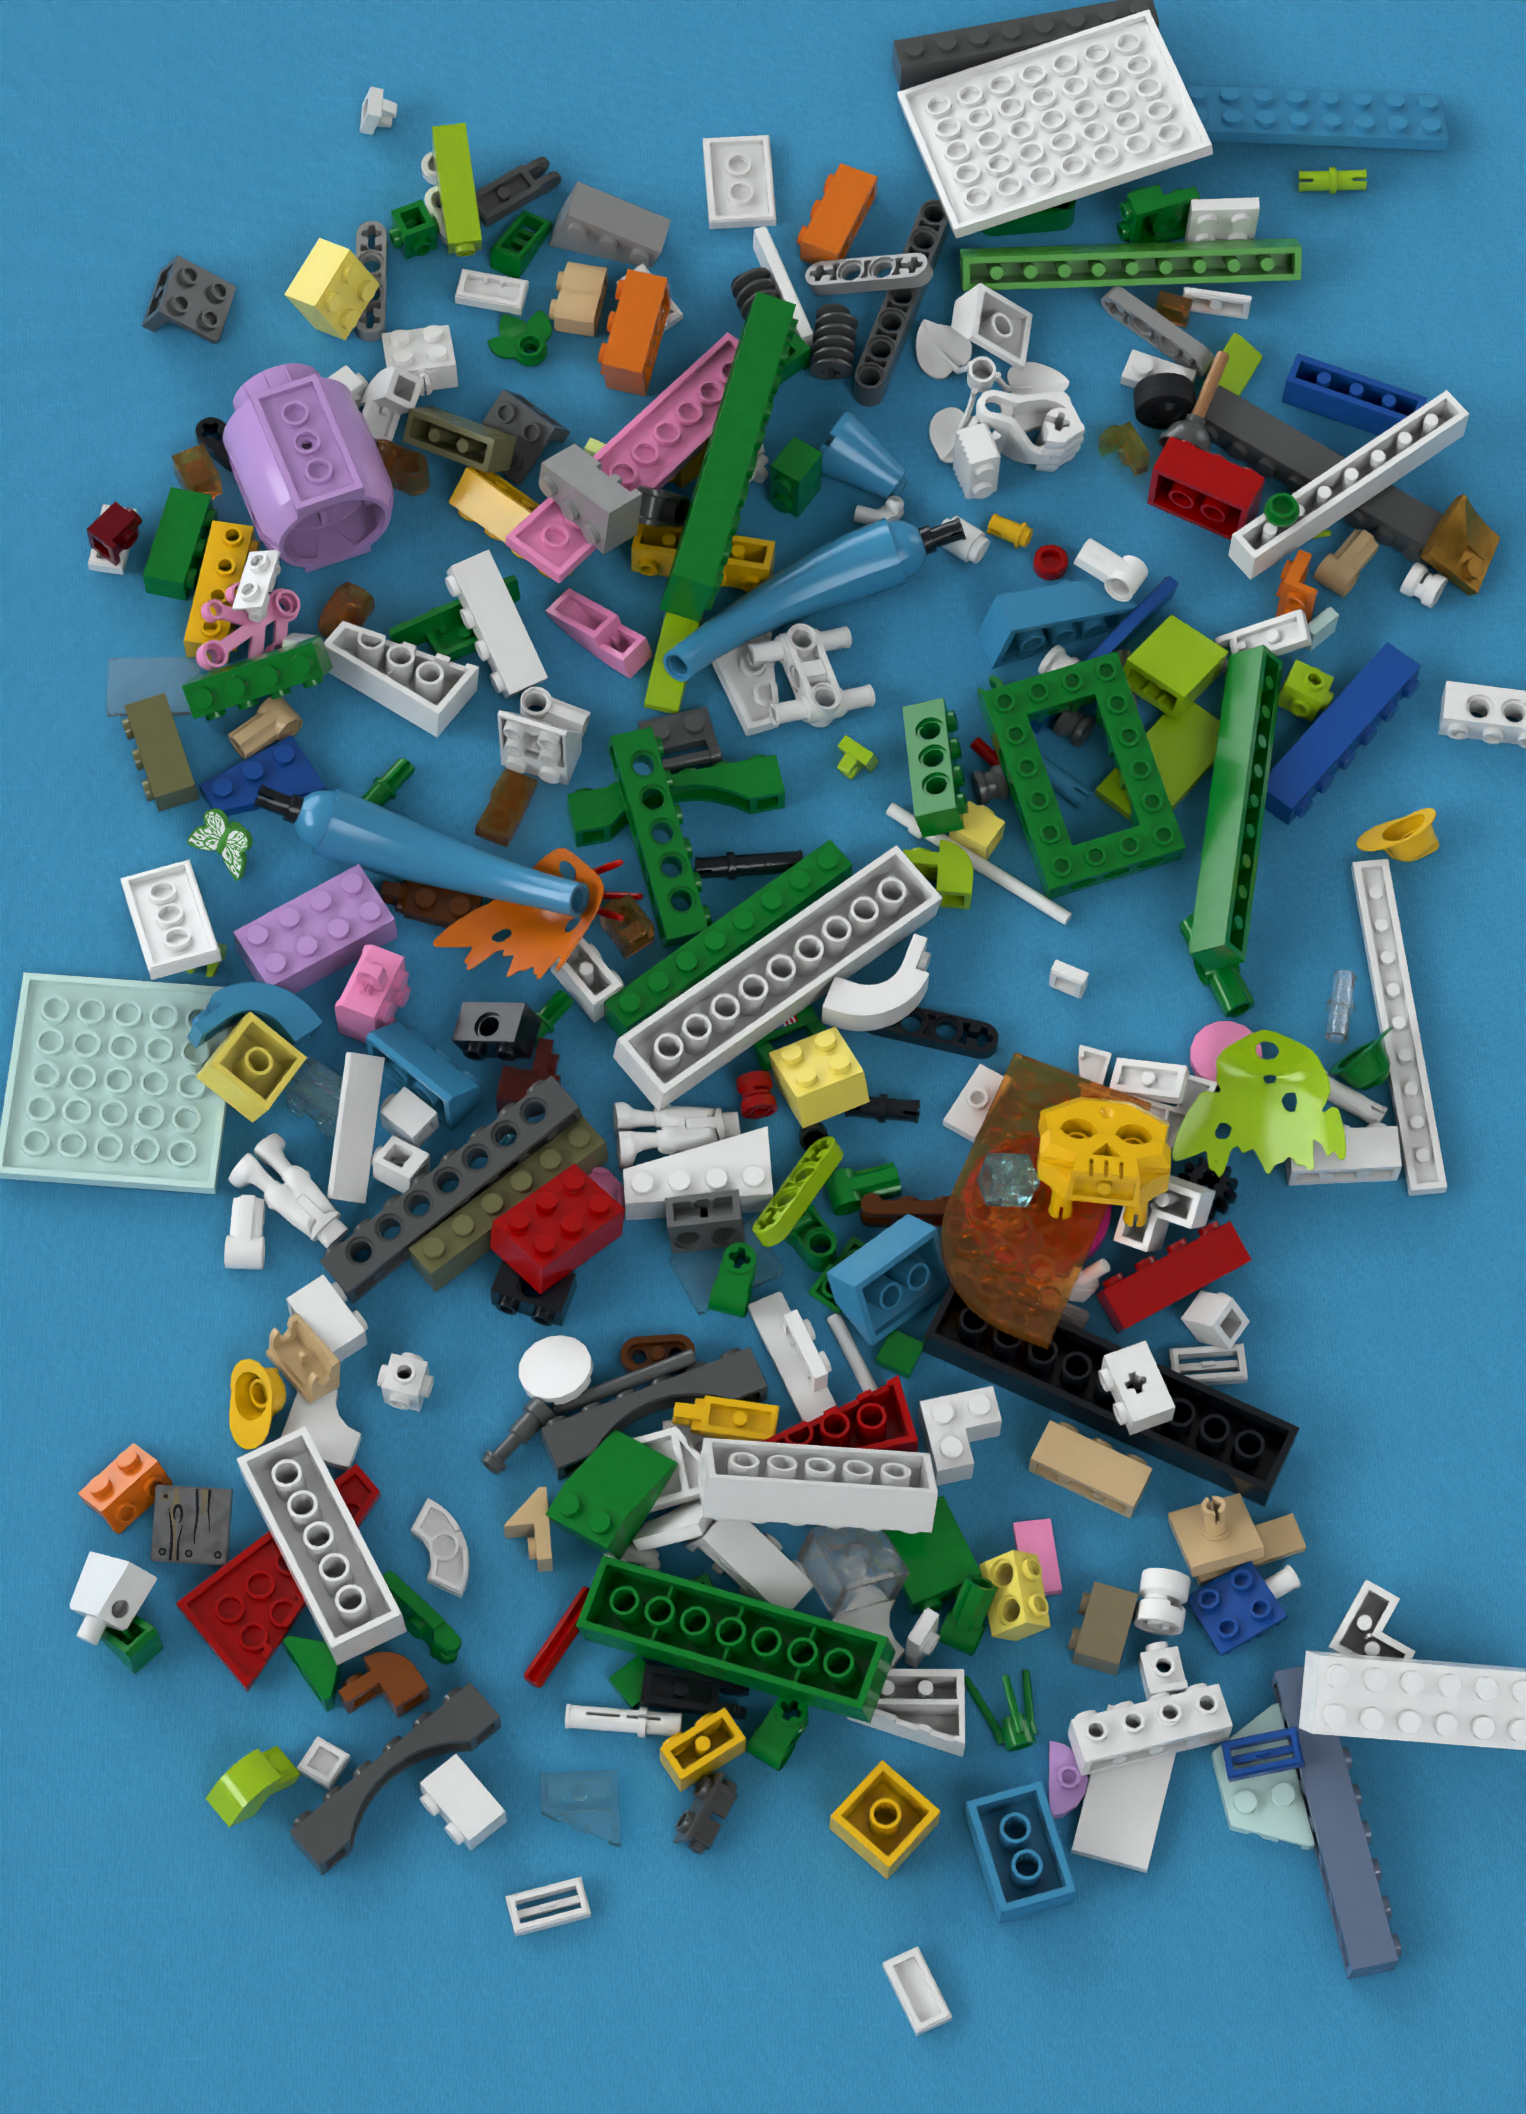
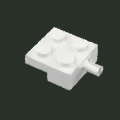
M431 325L426 328L400 329L381 333L386 368L397 366L423 379L424 382L420 395L425 396L424 391L427 392L428 396L433 390L459 387L449 325Z

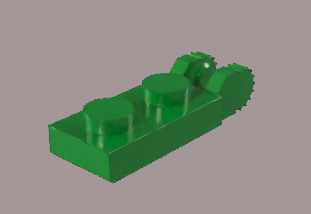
M388 1570L383 1575V1578L402 1613L407 1631L413 1637L421 1638L429 1646L430 1655L437 1659L441 1665L445 1664L447 1666V1664L451 1665V1663H454L458 1656V1650L461 1647V1637L445 1622L443 1617L394 1572Z

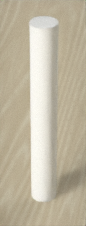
M840 1313L831 1315L827 1318V1322L863 1392L869 1389L871 1391L878 1389Z

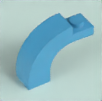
M244 982L224 987L213 993L206 1007L207 1009L200 1012L191 1021L193 1026L187 1038L195 1048H198L226 1028L234 1026L251 1011L296 1049H299L317 1036L323 1022L307 1003L292 992L267 983Z

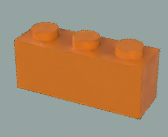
M840 163L835 174H829L824 185L823 192L825 194L822 200L817 199L811 210L809 225H803L799 232L797 244L800 245V260L814 264L820 261L845 259L876 198L877 176Z

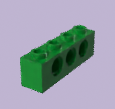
M944 698L902 707L914 817L922 837L926 838L965 829L963 814L968 813V804L964 792L960 793V786L965 785V778L961 765H957V759L962 758L959 740L957 737L954 738L953 732L959 731L955 711H948Z

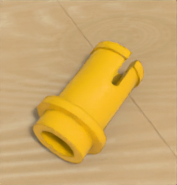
M997 513L993 514L987 527V534L1014 543V548L1017 549L1020 546L1026 548L1033 535V529L1028 527V523L1023 522L1020 524L999 516Z

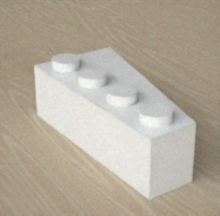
M342 621L324 642L333 666L328 673L433 736L438 737L477 692L478 666L469 663L463 666L451 662V657L440 653L433 656L417 650L416 645L407 642L398 644L386 640V635Z

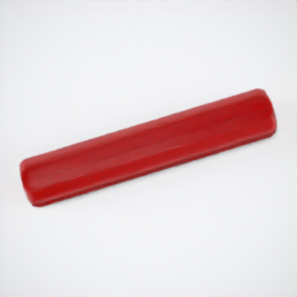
M586 1586L581 1588L525 1671L524 1679L536 1688L543 1686L578 1634L579 1629L576 1624L590 1588Z

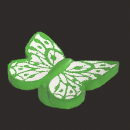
M211 809L205 812L203 816L205 824L197 827L191 833L187 843L192 847L202 850H217L218 854H222L223 860L233 878L238 881L243 878L247 864L245 851L252 847V835L239 822H229L227 815L222 810Z

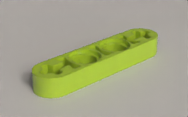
M826 1136L820 1138L807 1149L754 1223L752 1231L764 1247L774 1246L788 1236L842 1160L844 1152L834 1137Z

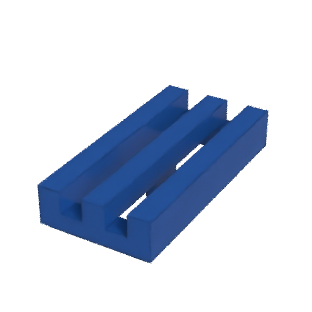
M1297 1726L1222 1741L1221 1747L1229 1782L1306 1767ZM1287 1739L1292 1741L1291 1745L1237 1756L1231 1755L1233 1750ZM1290 1754L1295 1756L1294 1758L1234 1770L1236 1765Z

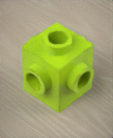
M1296 659L1280 688L1278 706L1290 711L1295 716L1312 722L1319 710L1324 712L1328 708L1334 696V693L1329 691L1334 677Z

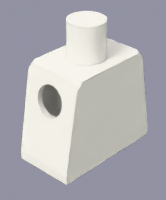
M90 1551L70 1602V1609L85 1617L76 1637L97 1646L106 1627L125 1631L154 1586L157 1577L129 1561Z

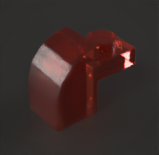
M539 1038L532 1070L503 1066L496 1095L497 1113L506 1105L512 1102L517 1103L527 1095V1090L538 1080L543 1079L545 1081L552 1075L561 1085V1076L557 1075L560 1055L554 1054V1040ZM534 1112L530 1115V1117L538 1116L544 1112Z

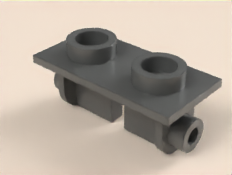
M725 1773L709 1774L702 1777L693 1792V1796L696 1799L690 1810L684 1811L677 1821L675 1829L678 1833L673 1840L675 1844L690 1841L689 1849L700 1855L703 1854L705 1849H710L721 1827L719 1823L710 1818L711 1814L713 1813L721 1819H725L738 1795L735 1792L738 1786L734 1782L724 1779L721 1783Z

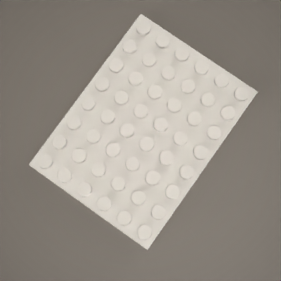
M1149 9L897 92L902 111L956 239L1213 154L1212 143Z

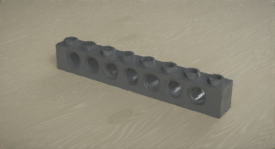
M552 1075L545 1081L543 1079L538 1080L527 1090V1095L519 1102H512L506 1105L499 1112L498 1118L489 1126L484 1125L476 1129L469 1137L470 1141L459 1150L452 1149L446 1153L440 1161L441 1164L430 1173L424 1172L415 1178L411 1184L412 1187L401 1196L395 1195L383 1205V1210L374 1218H367L361 1221L355 1227L354 1234L344 1242L339 1241L331 1245L326 1250L325 1257L320 1260L321 1264L332 1279L339 1284L351 1302L355 1303L411 1258L408 1250L409 1247L580 1119L583 1115L579 1106ZM542 1111L546 1113L543 1120L538 1123L528 1121L530 1115L534 1112ZM513 1134L517 1136L513 1144L509 1146L499 1145L500 1140L505 1135ZM479 1157L488 1159L487 1164L483 1168H471V1164L475 1159ZM451 1180L459 1182L458 1187L454 1191L449 1193L442 1191V1187L446 1182ZM426 1203L430 1205L428 1212L424 1215H413L415 1207L419 1204ZM389 1228H401L397 1237L393 1239L384 1238V1234ZM360 1251H372L367 1261L362 1263L355 1262L356 1255Z

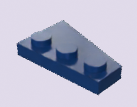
M292 735L199 784L200 792L211 809H220L227 816L260 809V807L254 806V801L259 796L257 793L262 784L289 796L296 794L304 797L317 790H327Z

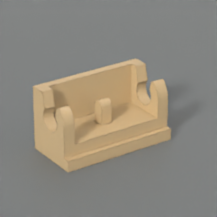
M296 1313L288 1318V1329L283 1335L276 1328L272 1329L269 1335V1349L266 1350V1356L306 1402L310 1404L340 1387V1361L300 1315Z

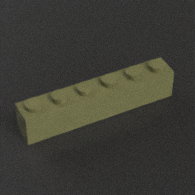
M582 1116L409 1247L408 1250L413 1267L435 1292L492 1250L490 1249L492 1222L574 1163L589 1176L594 1168L601 1167L609 1161L606 1141Z

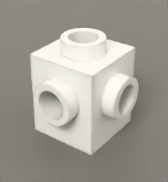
M407 1352L402 1353V1355L391 1353L388 1365L382 1364L380 1368L377 1386H380L382 1389L384 1403L397 1409H411L420 1412L424 1397H430L434 1376L429 1374L428 1362L423 1361V1358L419 1355Z

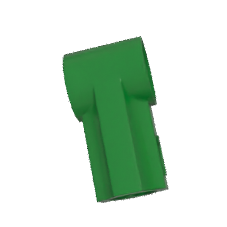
M893 1162L859 1171H854L852 1168L838 1169L833 1171L824 1184L832 1211L837 1216L849 1215L861 1209V1199L869 1193L879 1195L882 1200L901 1195L900 1179Z
M968 1574L957 1596L953 1610L949 1611L941 1627L938 1642L971 1657L974 1655L986 1628L984 1621L998 1589L992 1581L982 1576Z

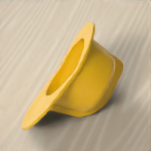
M1432 808L1420 809L1405 817L1374 826L1358 838L1356 845L1362 851L1383 849L1393 859L1401 862L1419 860L1439 848V841L1432 826V822L1437 815L1436 811Z
M244 1359L234 1366L231 1374L229 1425L236 1443L240 1447L250 1450L258 1448L266 1440L273 1416L281 1411L286 1402V1389L277 1368H264L258 1361Z

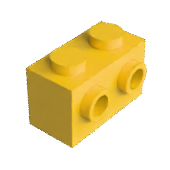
M724 1707L716 1713L709 1712L696 1721L694 1727L683 1734L678 1732L665 1740L660 1748V1762L679 1791L682 1792L700 1781L702 1777L711 1774L744 1753L746 1750V1737Z

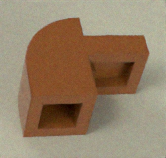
M376 1652L363 1657L367 1673L364 1675L357 1673L349 1677L342 1684L343 1688L338 1690L340 1701L348 1714L380 1694L383 1695L397 1718L430 1699L429 1687L414 1664L404 1656L393 1652Z

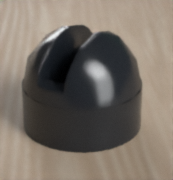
M821 1122L806 1128L801 1126L799 1130L800 1145L806 1151L815 1141L828 1136V1131Z

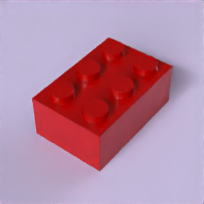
M1170 436L1153 467L1147 504L1231 540L1232 534L1253 521L1257 516L1265 477L1259 475L1251 468H1243L1231 463L1219 454H1211L1201 450L1187 440H1179Z
M574 1163L492 1222L490 1249L539 1294H542L622 1235L625 1208Z

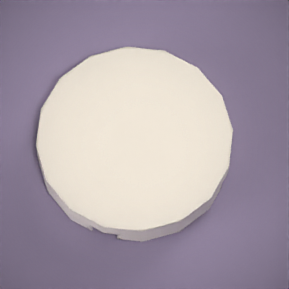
M564 1335L549 1336L534 1343L524 1353L519 1363V1379L530 1398L536 1397L543 1403L554 1402V1405L565 1404L578 1398L588 1388L591 1382L590 1376L594 1363L586 1346L576 1338Z

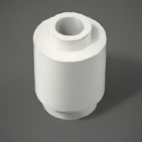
M956 515L951 520L946 518L941 524L956 518L960 519L966 539L941 547L965 562L978 563L985 555L990 545V540L985 537L983 531Z

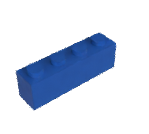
M1297 353L1286 379L1282 402L1378 436L1424 406L1427 401V397Z

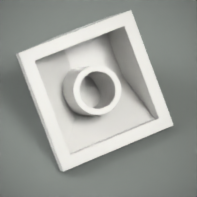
M979 283L955 300L951 328L1020 371L1025 368L1032 313L982 283Z

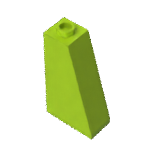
M466 123L432 126V151L448 254L456 253V256L459 257L471 256L476 251L482 250V236Z

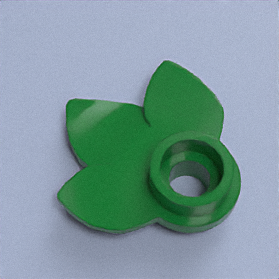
M539 310L526 323L511 315L503 314L499 324L500 336L487 341L490 350L499 358L516 359L518 363L524 366L532 367L541 364L547 357L546 342L552 335V325L547 315L542 310ZM528 350L535 351L534 353H525Z

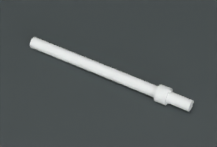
M893 802L887 809L886 815L907 827L908 833L918 839H922L923 837L914 815ZM939 834L925 838L938 847L940 839L958 845L970 857L973 869L1063 925H1066L1072 917L1070 911L949 836Z

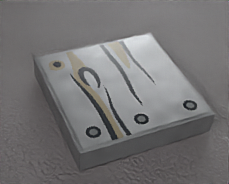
M156 1485L151 1561L226 1565L229 1561L233 1489Z

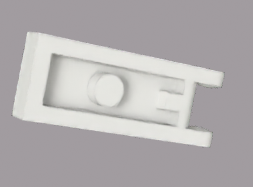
M1302 609L1215 638V643L1221 647L1226 648L1230 646L1231 654L1264 644L1276 656H1280L1312 645L1306 614ZM1225 660L1221 672L1223 673L1227 671L1228 660Z

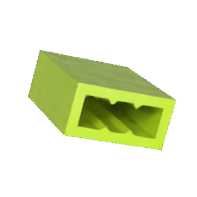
M1171 614L1127 658L1123 670L1132 692L1177 720L1220 675L1229 651Z

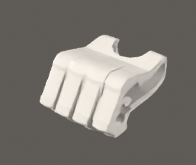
M998 390L986 391L978 399L976 415L968 425L970 427L984 422L987 423L990 428L994 429L992 436L999 453L1016 462L1035 464V470L1047 472L1056 471L1058 467L1068 461L1070 462L1075 457V454L1081 448L1080 444L1084 441L1083 434L1085 433L1084 425L1081 423L1070 397L1062 391L1016 395ZM989 402L996 403L1000 407L1001 413L990 412L985 404ZM1033 430L1040 431L1035 445L1026 435L1027 432Z

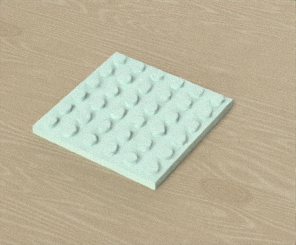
M23 972L0 1126V1178L216 1194L227 1102L197 1079L196 1076L234 1026L226 1028L198 1048L193 1046L187 1036L193 1026L191 1023L193 1018L207 1009L206 1007L212 994L224 987Z

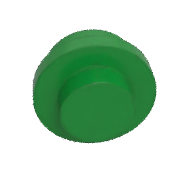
M1277 493L1265 503V518L1274 526H1291L1299 517V505L1290 494Z

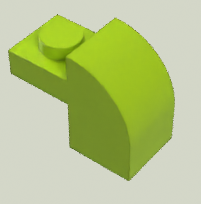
M940 839L939 852H931L929 849L921 847L911 850L903 849V853L927 880L936 881L935 890L942 896L939 907L970 909L973 888V865L970 857L961 847L950 841Z
M278 1746L263 1753L256 1749L226 1771L205 1799L230 1828L256 1815L270 1795L295 1784L301 1773Z

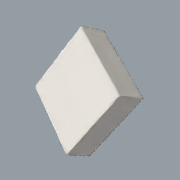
M1055 960L1050 971L1048 985L1082 999L1087 988L1089 973Z
M317 1736L298 1765L297 1770L305 1777L330 1791L351 1760V1756Z

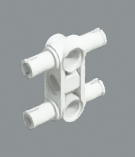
M795 624L787 633L779 634L773 641L747 645L746 655L751 667L775 661L782 663L795 695V700L770 704L769 714L774 726L802 720L815 727H826L833 722V719L843 717L849 710L874 706L875 693L872 686L867 684L843 690L838 685L827 657V651L851 647L852 636L847 626L819 631L806 624Z

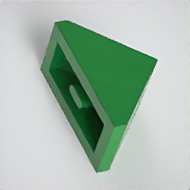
M135 1615L125 1631L106 1627L100 1638L134 1674L164 1649L155 1627Z
M295 1636L284 1638L283 1644L286 1653L328 1712L334 1708L343 1663L336 1664L326 1642Z

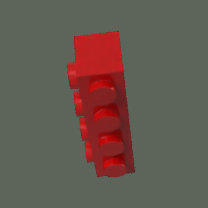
M1216 1220L1199 1229L1197 1232L1200 1238L1188 1244L1186 1238H1183L1166 1247L1167 1256L1156 1260L1154 1255H1151L1134 1265L1137 1272L1125 1278L1122 1272L1103 1281L1102 1284L1105 1289L1097 1293L1096 1296L1117 1334L1250 1262L1252 1259L1231 1221L1220 1226Z

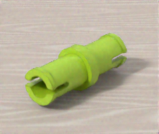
M1329 167V171L1299 170L1298 181L1312 180V182H1299L1298 190L1299 192L1329 191V194H1336V191L1345 190L1366 191L1367 181H1353L1352 179H1366L1367 171L1366 169L1336 170V167Z

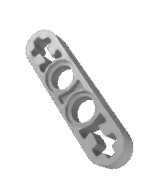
M367 221L361 224L356 233V257L363 265L369 261H375L381 265L379 270L371 272L380 284L376 290L380 296L378 299L368 303L355 326L357 336L367 342L381 339V333H385L388 241L386 228L377 221ZM372 234L376 235L375 250L369 249L368 239L369 235ZM367 313H373V328H366Z
M906 253L816 262L807 269L805 280L812 292L820 296L907 289L927 284L933 276V269L924 254ZM892 268L889 275L877 278L880 271ZM853 271H861L857 278L850 281L846 280V277Z
M1113 286L1102 297L1101 304L1111 317L1181 366L1197 371L1196 376L1199 377L1204 376L1210 370L1214 355L1205 345L1120 286Z

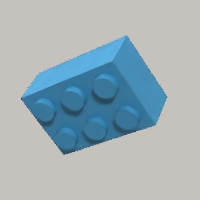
M1042 1781L966 1802L964 1815L998 1924L1074 1902L1076 1888Z

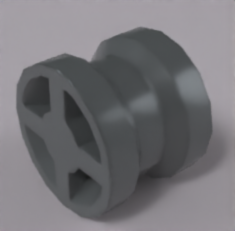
M1079 708L1078 711L1072 713L1070 710L1063 711L1054 726L1053 733L1058 737H1067L1070 739L1071 745L1079 748L1091 734L1096 724V718L1090 714L1083 715L1079 712Z
M1000 765L992 766L989 771L983 773L979 770L971 772V785L979 805H986L991 799L995 798L1000 801L1008 798V786Z

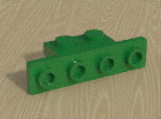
M515 575L504 578L503 581L513 602L519 601L520 591ZM459 599L440 607H434L427 613L409 621H403L388 631L390 641L398 644L407 642L416 646L427 642L435 656L437 653L451 657V662L477 651L475 642L478 639L473 629H467L461 618L460 610L463 607Z

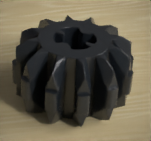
M1202 1156L1198 1159L1197 1166L1188 1162L1184 1167L1185 1173L1177 1175L1178 1178L1201 1186L1207 1185L1209 1189L1216 1191L1208 1216L1210 1221L1215 1218L1216 1211L1225 1215L1229 1210L1228 1204H1233L1236 1201L1237 1194L1234 1190L1237 1189L1238 1181L1237 1178L1230 1177L1232 1172L1230 1166H1227L1222 1176L1218 1177L1215 1171L1209 1169L1205 1158Z

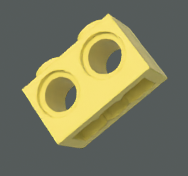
M1011 1550L979 1564L982 1577L992 1581L998 1587L988 1611L992 1637L1018 1641L1051 1627L1048 1614L1049 1606L1045 1598L1042 1581V1568L1037 1554Z

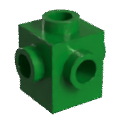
M422 199L391 211L392 229L388 231L394 248H401L406 260L415 256L426 255L431 250L437 248L436 234L440 233V228L433 213L429 214Z

